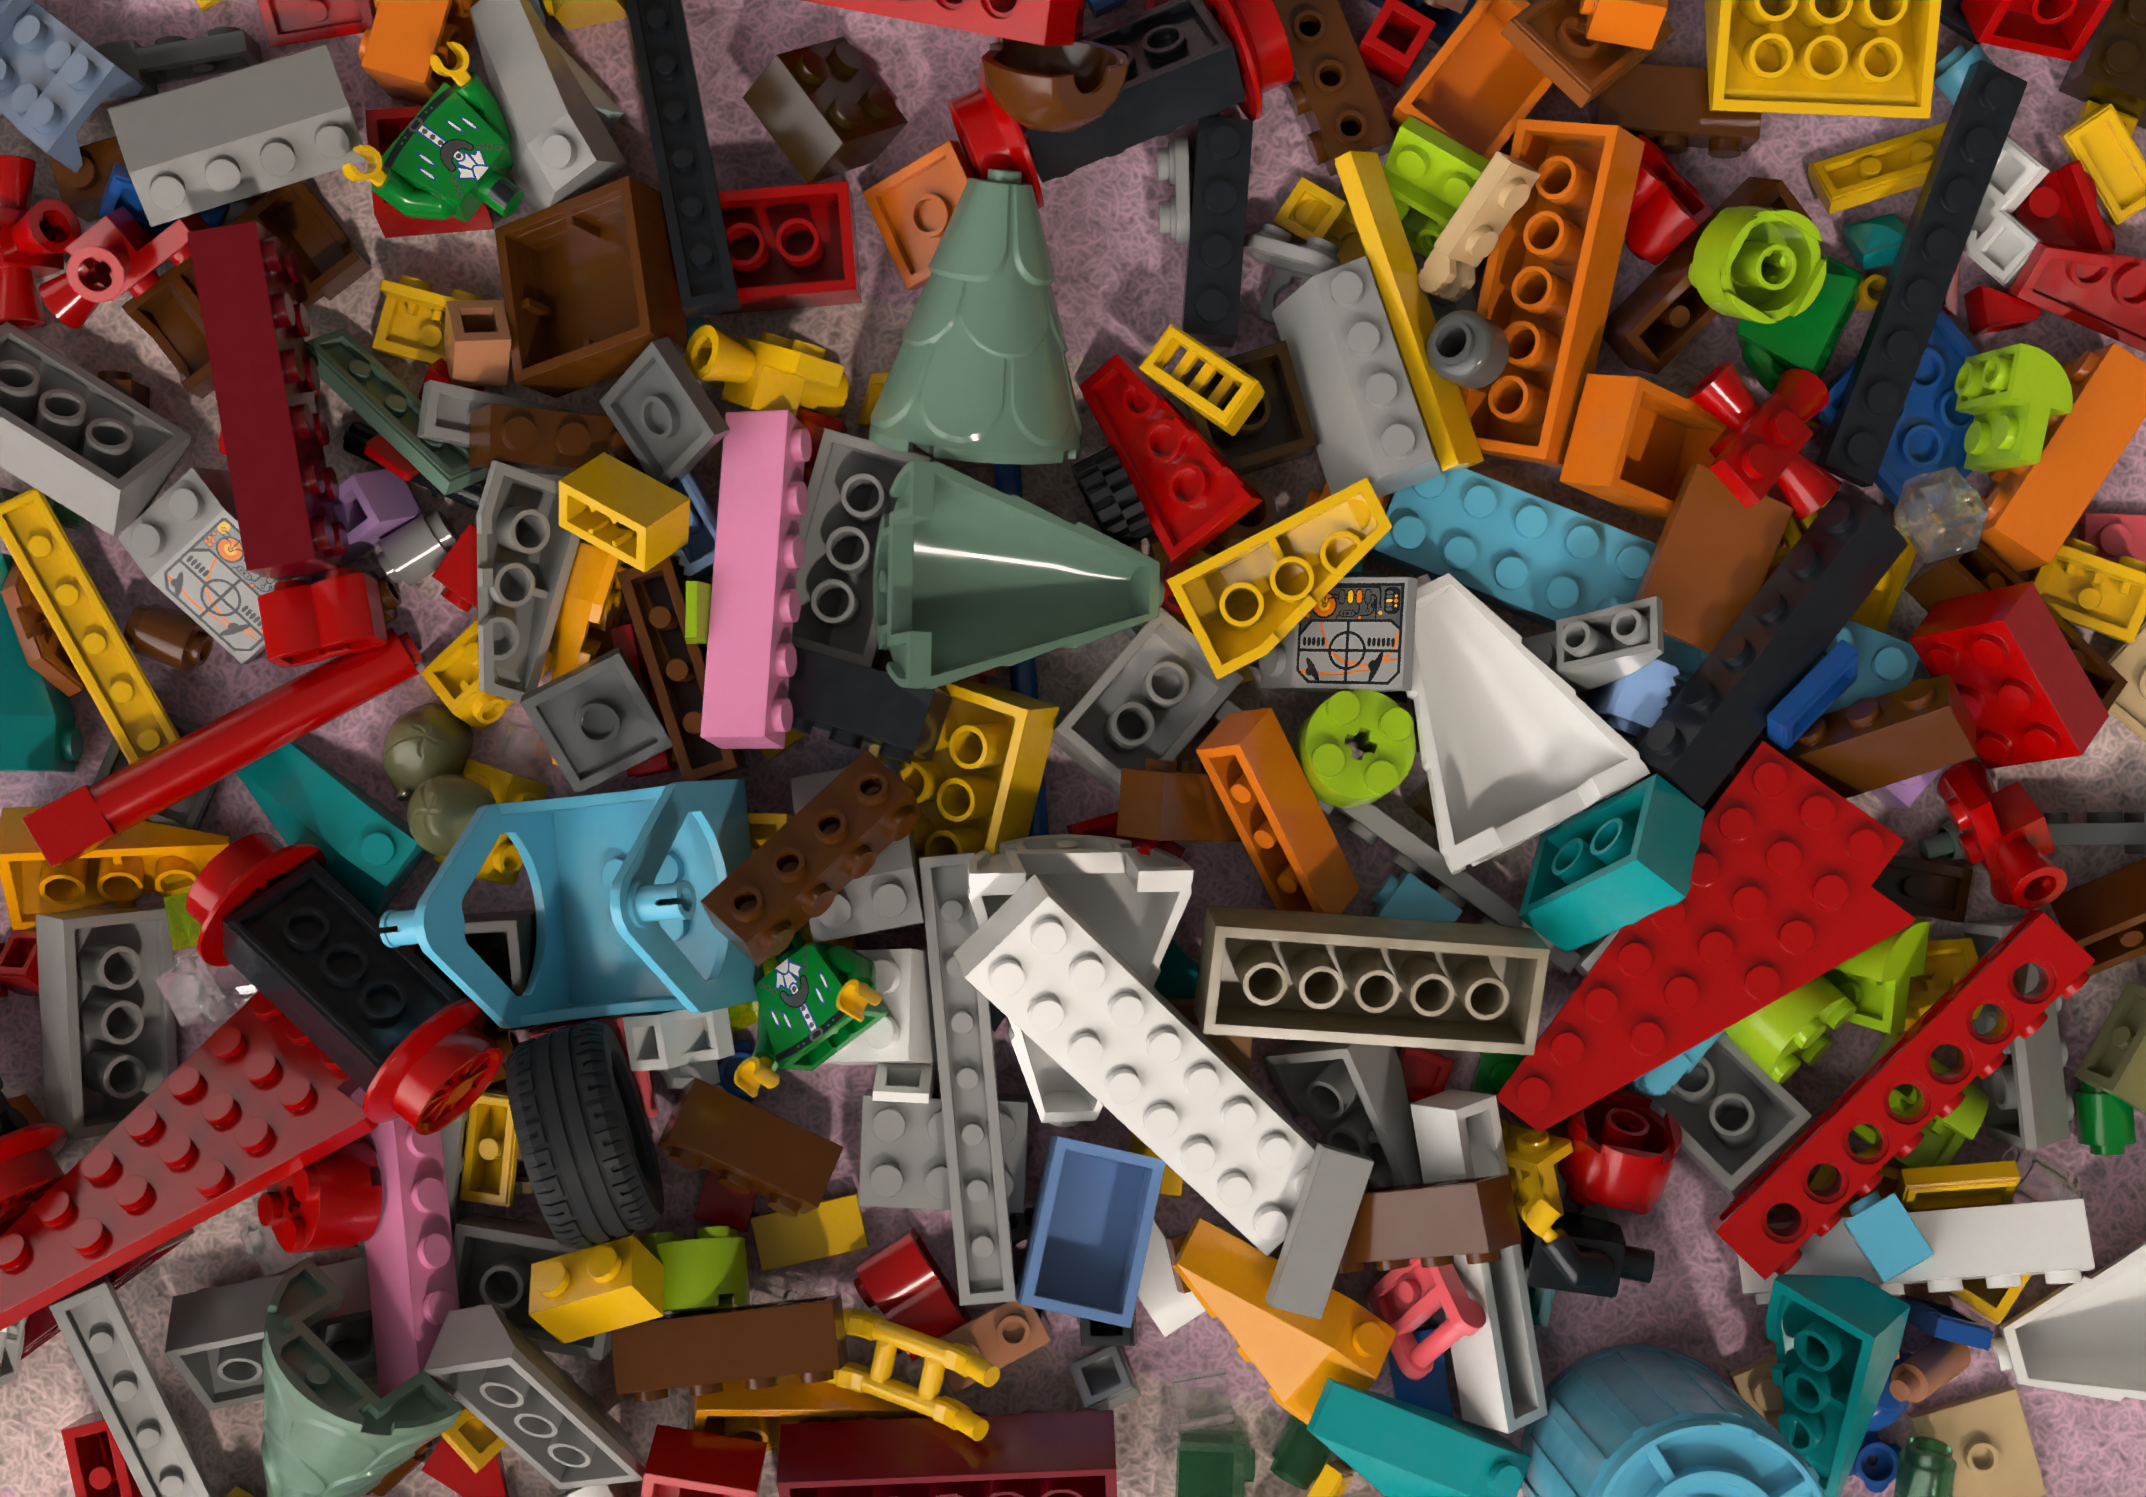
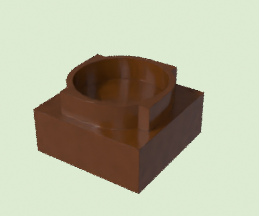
M626 176L495 228L505 312L512 339L510 351L516 384L558 398L623 375L652 341L668 336L680 354L686 351L689 342L686 317L682 309L661 192L630 176Z

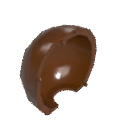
M1000 38L999 42L990 44V50L981 57L985 83L997 106L1028 129L1070 133L1101 117L1116 102L1125 85L1129 68V60L1126 54L1111 46L1074 39L1073 46H1043Z

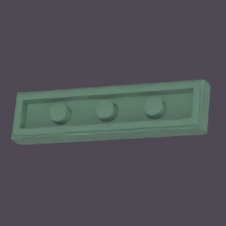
M344 328L305 341L307 358L314 359L319 377L445 496L486 478L487 468L468 467V447L417 437L421 400Z

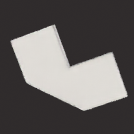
M2007 136L1967 239L1966 254L2002 286L2010 289L2037 242H2043L2016 219L2012 213L2050 170L2016 141Z

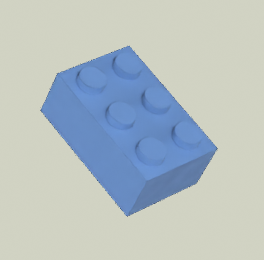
M1050 1135L1017 1284L1016 1301L1025 1306L1131 1328L1165 1162L1154 1157Z

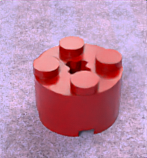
M1621 1088L1569 1116L1562 1138L1571 1140L1573 1152L1558 1162V1171L1568 1184V1195L1574 1201L1583 1205L1590 1206L1599 1203L1612 1208L1626 1209L1639 1215L1651 1213L1655 1203L1663 1195L1682 1142V1130L1675 1117L1666 1110L1663 1118L1650 1109L1651 1099L1642 1094Z
M358 1138L267 1187V1192L261 1194L257 1206L259 1221L263 1226H271L276 1240L284 1251L295 1254L359 1247L357 1245L358 1242L368 1241L373 1236L381 1214L382 1184L372 1185L369 1167L379 1166L371 1146L364 1139Z

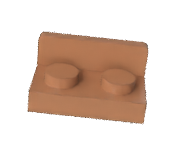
M1017 1301L1003 1302L938 1337V1339L970 1347L982 1354L985 1360L1001 1369L1051 1342L1052 1328L1043 1311L1037 1312L1034 1307L1021 1305ZM945 1368L944 1376L954 1394L977 1382L970 1377H964L956 1371Z

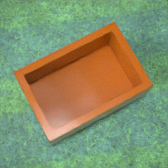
M1478 0L1397 103L1389 119L1390 127L1398 132L1402 123L1411 115L1490 161L1497 151L1502 152L1515 134L1517 120L1527 119L1554 85L1545 74L1501 34L1510 19L1531 4L1526 0Z
M1587 374L1559 481L1657 522L1666 523L1689 465L1698 463L1706 468L1710 467L1716 458L1708 449L1727 426L1693 401L1641 377Z

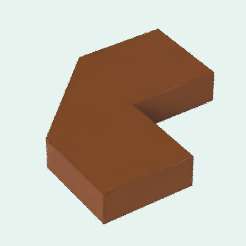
M13 560L1 589V595L27 664L68 697L83 691L85 685L16 562Z

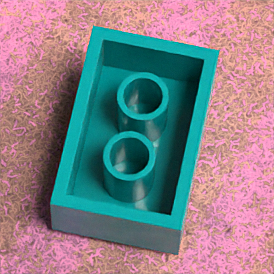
M1656 773L1540 834L1518 918L1563 952L1568 953L1585 944L1594 943L1603 936L1626 925H1633L1643 917L1667 906L1678 904L1686 898L1691 887L1690 878L1696 851L1700 845L1699 836L1705 811Z

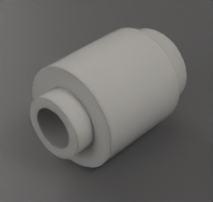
M439 510L429 516L422 513L379 541L383 552L377 555V559L393 582L396 583L402 579L406 584L412 586L438 568L459 536L448 519Z

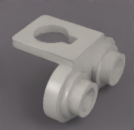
M1174 136L1173 142H1168V147H1158L1157 149L1158 181L1168 180L1169 186H1174V195L1169 196V201H1159V234H1170V239H1175L1176 245L1189 243L1190 191H1192L1193 170H1189L1188 137Z
M1262 224L1259 231H1254L1252 234L1245 236L1243 253L1260 263L1275 268L1256 313L1260 320L1275 325L1271 312L1276 308V299L1279 293L1285 288L1291 287L1294 278L1301 280L1300 288L1312 276L1340 266V260L1336 257L1339 248L1325 239L1310 236L1306 244H1301L1300 246L1290 244L1289 242L1292 237L1290 233L1274 225Z

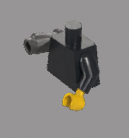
M1536 1192L1522 1207L1520 1212L1521 1218L1527 1224L1522 1253L1527 1286L1613 1298L1617 1296L1620 1278L1644 1283L1651 1282L1655 1251L1626 1245L1620 1225L1614 1223L1617 1208L1599 1203L1589 1206L1577 1202L1576 1214L1564 1211V1215L1560 1217L1562 1213Z

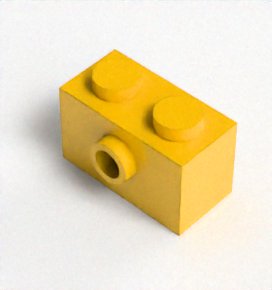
M605 452L559 480V526L644 573L688 544L690 498Z
M634 1235L604 1244H595L579 1251L531 1264L528 1315L561 1344L663 1317L664 1265Z

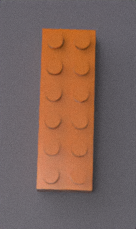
M1532 119L1517 120L1510 156L1527 163L1541 175L1532 187L1528 200L1514 213L1499 234L1495 248L1488 255L1476 313L1495 322L1505 332L1509 343L1508 362L1503 373L1493 383L1478 389L1460 387V392L1482 455L1563 467L1587 374H1595L1645 142L1618 125Z

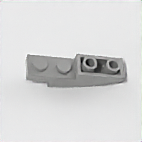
M1654 596L1556 620L1555 631L1522 638L1521 644L1574 688L1576 694L1586 692L1623 678L1651 663L1664 653L1662 599Z

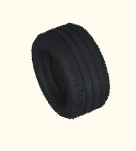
M591 1020L578 1024L576 1027H567L557 1032L539 1036L537 1039L533 1038L520 1042L507 1057L506 1084L509 1105L519 1148L532 1189L554 1237L562 1245L581 1250L593 1246L595 1243H604L613 1240L615 1237L619 1238L632 1234L634 1231L652 1227L664 1212V1194L659 1164L638 1088L624 1051L611 1027L607 1024Z

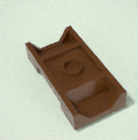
M303 180L273 189L228 224L233 225L257 221L286 244L288 249L292 248L295 251L301 271V281L294 283L297 303H303L306 309L323 296L328 300H332L372 269ZM189 257L176 267L174 265L160 276L161 280L137 299L131 298L122 305V308L154 339L178 370L180 382L187 392L203 399L215 389L191 257Z

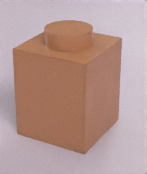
M503 299L447 301L443 348L451 384L461 387L506 386L512 339Z

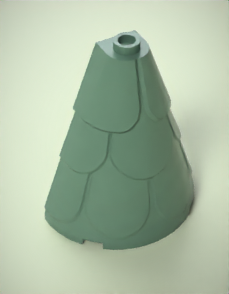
M988 169L987 179H968L928 266L932 273L903 332V343L870 416L869 441L906 453L913 452V445L915 444L928 454H934V458L991 464L1035 465L1063 463L1064 451H1068V459L1076 460L1081 456V434L1083 429L1065 355L1068 348L1051 283L1055 280V275L1032 184L1021 182L1022 172Z
M913 459L901 469L890 489V495L898 499L893 512H890L889 515L882 514L876 542L873 570V610L879 649L890 650L893 662H887L886 670L898 686L913 689H934L999 666H1013L1060 647L1076 648L1159 617V607L1162 605L1165 593L1164 582L1160 577L1159 561L1082 522L1070 523L1015 494L1009 496L938 461L928 462L926 460Z
M308 1257L296 1264L280 1281L273 1293L265 1318L264 1341L262 1344L264 1433L261 1450L267 1496L361 1497L381 1483L380 1477L415 1456L416 1450L456 1424L457 1417L460 1416L463 1408L424 1370L380 1399L309 1329L315 1323L341 1307L345 1293Z

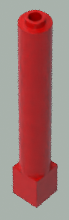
M391 627L386 630L388 644L363 652L338 655L94 784L81 786L22 817V820L49 866L61 868L121 836V832L419 675L414 665L422 661L423 658L409 633L405 632L397 636Z

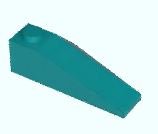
M0 553V772H75V760H79L83 753V735L80 729L75 728L76 718L69 697L26 662L1 595V589L14 559L12 555Z
M294 741L236 771V774L287 845L310 843L317 846L325 855L326 871L377 919L381 917L427 853L411 835L406 821Z
M1780 1274L1774 1279L1765 1319L1767 1339L1774 1340L1777 1363L1771 1368L1773 1384L1781 1388L1784 1410L1778 1416L1779 1431L1788 1439L1786 1442L1813 1466L1820 1478L1818 1482L1824 1496L1840 1497L1899 1352L1911 1306L1861 1277Z
M1329 1377L1306 1428L1386 1497H1516L1532 1461L1531 1456L1490 1429Z

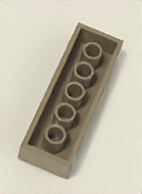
M1206 905L1194 1013L1202 1033L1211 1035L1534 1055L1550 948L1532 928Z

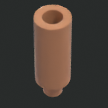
M1940 1338L1934 1339L1893 1369L1891 1375L1892 1382L1889 1386L1892 1396L1899 1401L1913 1403L1925 1400L1969 1366L1971 1354L1968 1346Z

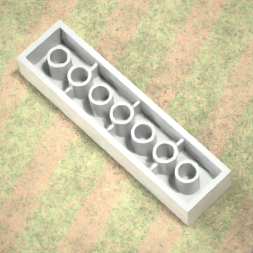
M1034 874L953 953L964 977L1261 1252L1268 1256L1286 1238L1317 1143L1048 885Z

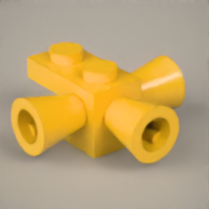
M703 325L693 333L686 347L684 361L697 380H705L714 387L723 388L720 400L756 411L789 410L796 417L800 405L806 410L834 418L842 410L848 396L849 384L847 375L844 372L845 366L824 360L826 349L795 339L793 341L762 331L760 341L738 336L736 339L710 325Z

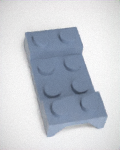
M0 0V113L16 125L15 128L43 151L77 173L83 165L76 134L103 98L136 96L144 86L34 0Z

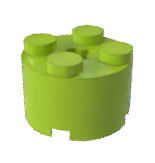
M1759 206L1727 207L1709 223L1701 234L1695 248L1693 262L1688 270V278L1690 283L1697 288L1704 302L1716 312L1729 317L1764 324L1778 323L1776 321L1783 320L1789 316L1795 317L1804 312L1818 296L1826 276V259H1821L1819 241L1823 242L1815 224L1804 215L1795 211Z
M1343 690L1336 692L1325 700L1304 720L1297 732L1293 752L1316 798L1331 806L1356 808L1380 799L1394 790L1406 778L1413 765L1416 753L1414 723L1411 715L1382 693L1368 690ZM1351 739L1358 742V749L1363 751V755L1358 759L1351 757L1353 753L1352 747L1346 745Z
M1821 975L1724 1029V1033L1773 1081L1781 1085L1797 1071L1802 1060L1811 1066L1825 1055L1833 1044L1827 1035L1832 1029L1837 1030L1842 1027L1856 1012L1857 1006L1828 979Z
M729 1226L696 1229V1239L684 1240L683 1235L674 1236V1232L641 1235V1243L664 1265V1312L672 1311L673 1314L733 1307L732 1298H734V1305H750L746 1238L738 1237V1230L729 1229Z

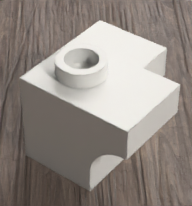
M728 1007L705 1013L672 1010L643 1012L622 1017L631 1071L657 1070L663 1076L667 1089L683 1088L695 1077L711 1085L720 1083L717 1059L735 1055Z

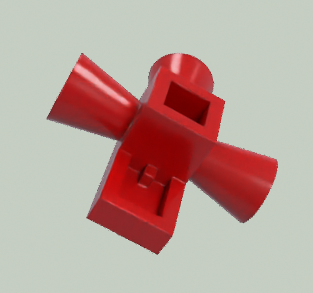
M0 155V325L7 321L19 329L40 328L46 326L47 321L35 279L64 270L63 254L68 253L65 248L81 236V227L74 211L59 200L43 199L30 209L36 161L21 156Z
M121 206L104 216L65 248L71 255L67 263L66 273L39 286L40 296L47 308L62 323L73 329H80L100 303L110 300L113 302L128 291L137 299L161 280V277L154 270L166 263L168 259L177 267L191 257L187 232L208 229L210 226L199 213L179 218L157 235L145 231L126 208Z
M1729 359L1710 371L1689 392L1688 399L1727 426L1708 449L1716 458L1709 469L1746 509L1760 502L1776 482L1789 506L1794 508L1793 513L1796 518L1800 520L1811 515L1826 504L1841 487V481L1800 452L1814 434L1805 423L1824 410L1829 403L1828 389L1824 382L1814 373L1800 368L1786 370L1780 376L1772 396L1757 404L1732 360Z
M1977 760L1963 761L1949 768L1938 782L1937 793L1944 800L1946 811L1959 831L1963 830V833L1957 835L1956 839L1966 859L1971 865L1981 862L1988 872L1992 896L2001 903L2017 905L2022 909H2037L2058 898L2067 885V875L2060 867L2046 857V855L2056 850L2045 816L2021 784L2017 781L1996 791L1989 770L1984 767L1982 762Z

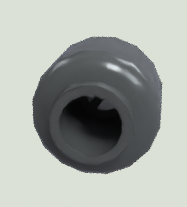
M1470 310L1453 311L1443 316L1432 328L1427 339L1426 354L1431 368L1439 377L1465 389H1478L1493 383L1503 373L1509 358V343L1505 332L1495 322Z

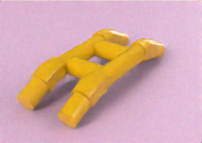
M843 1308L846 1334L862 1337L870 1341L876 1340L872 1365L869 1368L858 1363L848 1362L840 1370H834V1379L823 1382L836 1384V1387L850 1389L858 1393L865 1392L932 1417L934 1421L942 1423L954 1431L959 1430L975 1441H980L986 1436L989 1424L985 1419L972 1412L969 1406L959 1400L946 1395L940 1396L945 1368L956 1371L964 1377H970L985 1387H992L1000 1377V1370L996 1365L985 1360L982 1354L956 1342L952 1344L885 1320L883 1316L869 1311ZM897 1348L925 1358L919 1388L891 1378Z

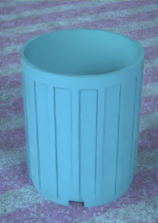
M1651 1344L1617 1345L1590 1353L1575 1361L1561 1371L1544 1389L1548 1415L1526 1425L1522 1435L1520 1449L1532 1457V1461L1521 1484L1524 1497H1825L1818 1482L1820 1478L1810 1463L1786 1442L1788 1440L1709 1367L1691 1356L1663 1346Z

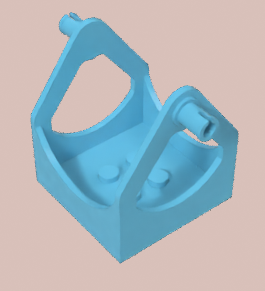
M744 779L684 781L670 783L665 786L628 791L483 805L477 809L418 900L416 909L389 910L384 912L379 928L397 926L398 932L380 933L381 939L390 948L419 944L423 953L500 1028L505 1029L643 1012L688 1010L690 1013H705L758 1001L755 988L757 982L764 977L763 963L757 967L713 926L700 902L752 855ZM502 833L507 834L523 860L531 883L536 910L535 956L531 974L522 996H516L468 945L465 938V919L462 910L463 898Z

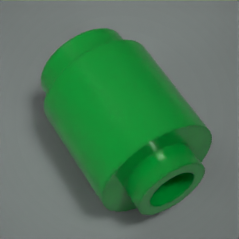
M2079 1079L2080 1089L2074 1090L2078 1143L2089 1145L2090 1154L2094 1155L2125 1154V1145L2136 1143L2134 1107L2114 1095L2087 1085Z

